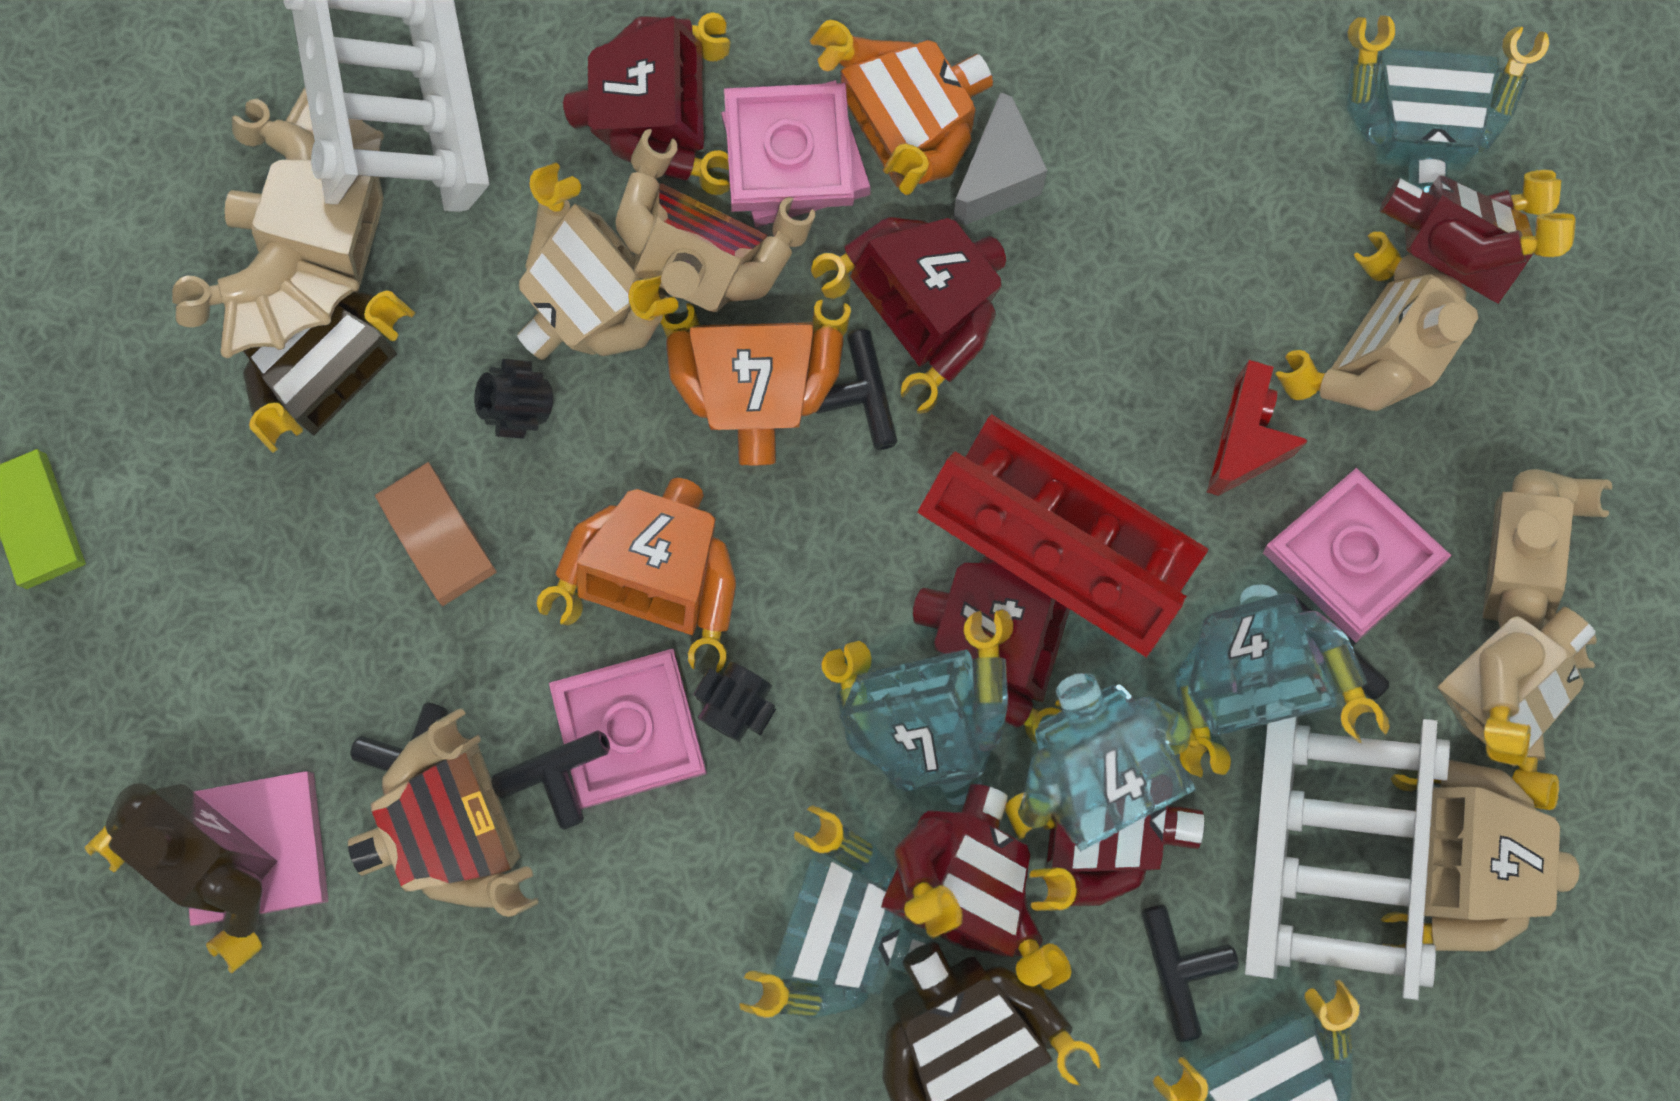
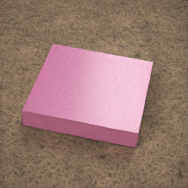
M845 83L724 89L732 212L777 210L781 202L788 197L793 198L790 209L853 206L854 188Z
M1357 468L1269 542L1263 552L1274 565L1355 643L1437 572L1451 557L1449 552Z
M674 649L549 683L564 744L596 730L603 732L610 742V750L607 755L570 770L581 809L707 774Z
M304 771L194 791L200 798L277 860L262 879L263 896L259 915L328 902L313 772ZM189 908L190 926L223 921L224 913Z

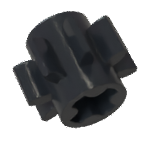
M503 358L501 368L490 367L489 372L483 373L478 379L474 394L475 410L479 418L484 420L486 425H495L497 437L524 439L526 430L537 431L539 428L538 424H544L548 420L553 406L552 387L549 381L543 378V373L532 372V361Z
M734 662L729 663L723 675L709 668L693 694L697 700L705 704L698 719L739 743L747 729L761 736L776 711L775 705L765 700L772 685L762 677Z

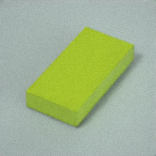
M39 449L0 464V538L16 585L24 589L32 588L86 565L48 456Z

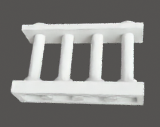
M283 0L286 9L292 10L315 140L311 154L312 171L314 176L322 181L325 203L338 204L356 177L364 175L432 180L436 187H440L444 211L461 212L469 210L490 184L454 0ZM329 8L401 17L403 22L410 27L413 46L334 37ZM338 63L412 71L413 75L420 80L423 100L343 92ZM348 119L422 125L424 130L430 133L433 155L353 149Z
M1280 705L1269 708L1245 975L1276 979L1278 965L1290 967L1291 960L1403 976L1402 998L1418 1000L1419 986L1433 988L1436 945L1422 944L1433 779L1447 781L1450 740L1436 739L1437 721L1423 719L1420 744L1361 738L1362 743H1358L1352 737L1310 733V726L1298 725L1299 714L1297 707ZM1308 759L1416 770L1418 771L1415 811L1306 799L1305 792L1293 790L1295 764L1307 766ZM1307 825L1413 838L1410 879L1299 865V858L1287 857L1289 830L1302 832V826ZM1297 892L1407 906L1405 948L1293 933L1294 926L1281 924L1283 897L1296 899Z

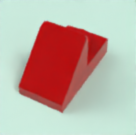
M1249 360L1237 376L1207 493L1219 496L1294 457L1307 443L1305 438L1266 428L1272 417L1278 395L1277 390L1269 389L1273 366Z

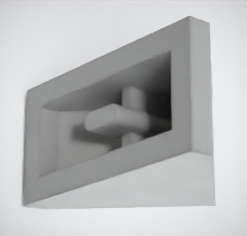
M1000 92L956 197L953 220L958 224L967 225L1042 194L1048 170L1012 96Z

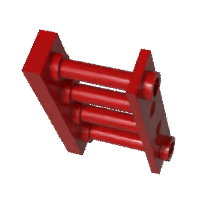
M992 414L987 418L966 457L956 451L949 456L917 511L918 514L1146 658L1183 606L1187 596L1181 593V590L1209 550L1204 545Z

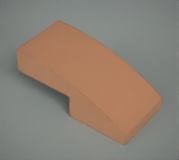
M429 462L374 495L413 563L442 606L497 573L477 536L461 515L444 483Z

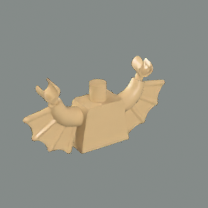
M305 87L286 121H270L268 106L258 99L246 102L247 117L257 122L248 123L239 116H232V131L234 137L240 143L247 146H257L266 140L268 146L286 158V160H278L271 164L262 194L231 190L226 198V224L228 227L252 230L259 253L244 270L219 278L218 285L209 286L203 279L187 275L181 277L175 283L172 290V302L178 304L176 306V321L184 327L193 328L203 325L209 319L210 306L224 303L225 314L220 351L224 358H230L234 354L253 347L284 349L285 344L295 334L304 329L328 325L338 303L352 292H359L383 204L384 197L379 180L380 177L358 175L338 204L325 203L322 181L317 179L312 171L311 154L315 140ZM348 119L353 149L380 151L384 134L367 125L362 120Z

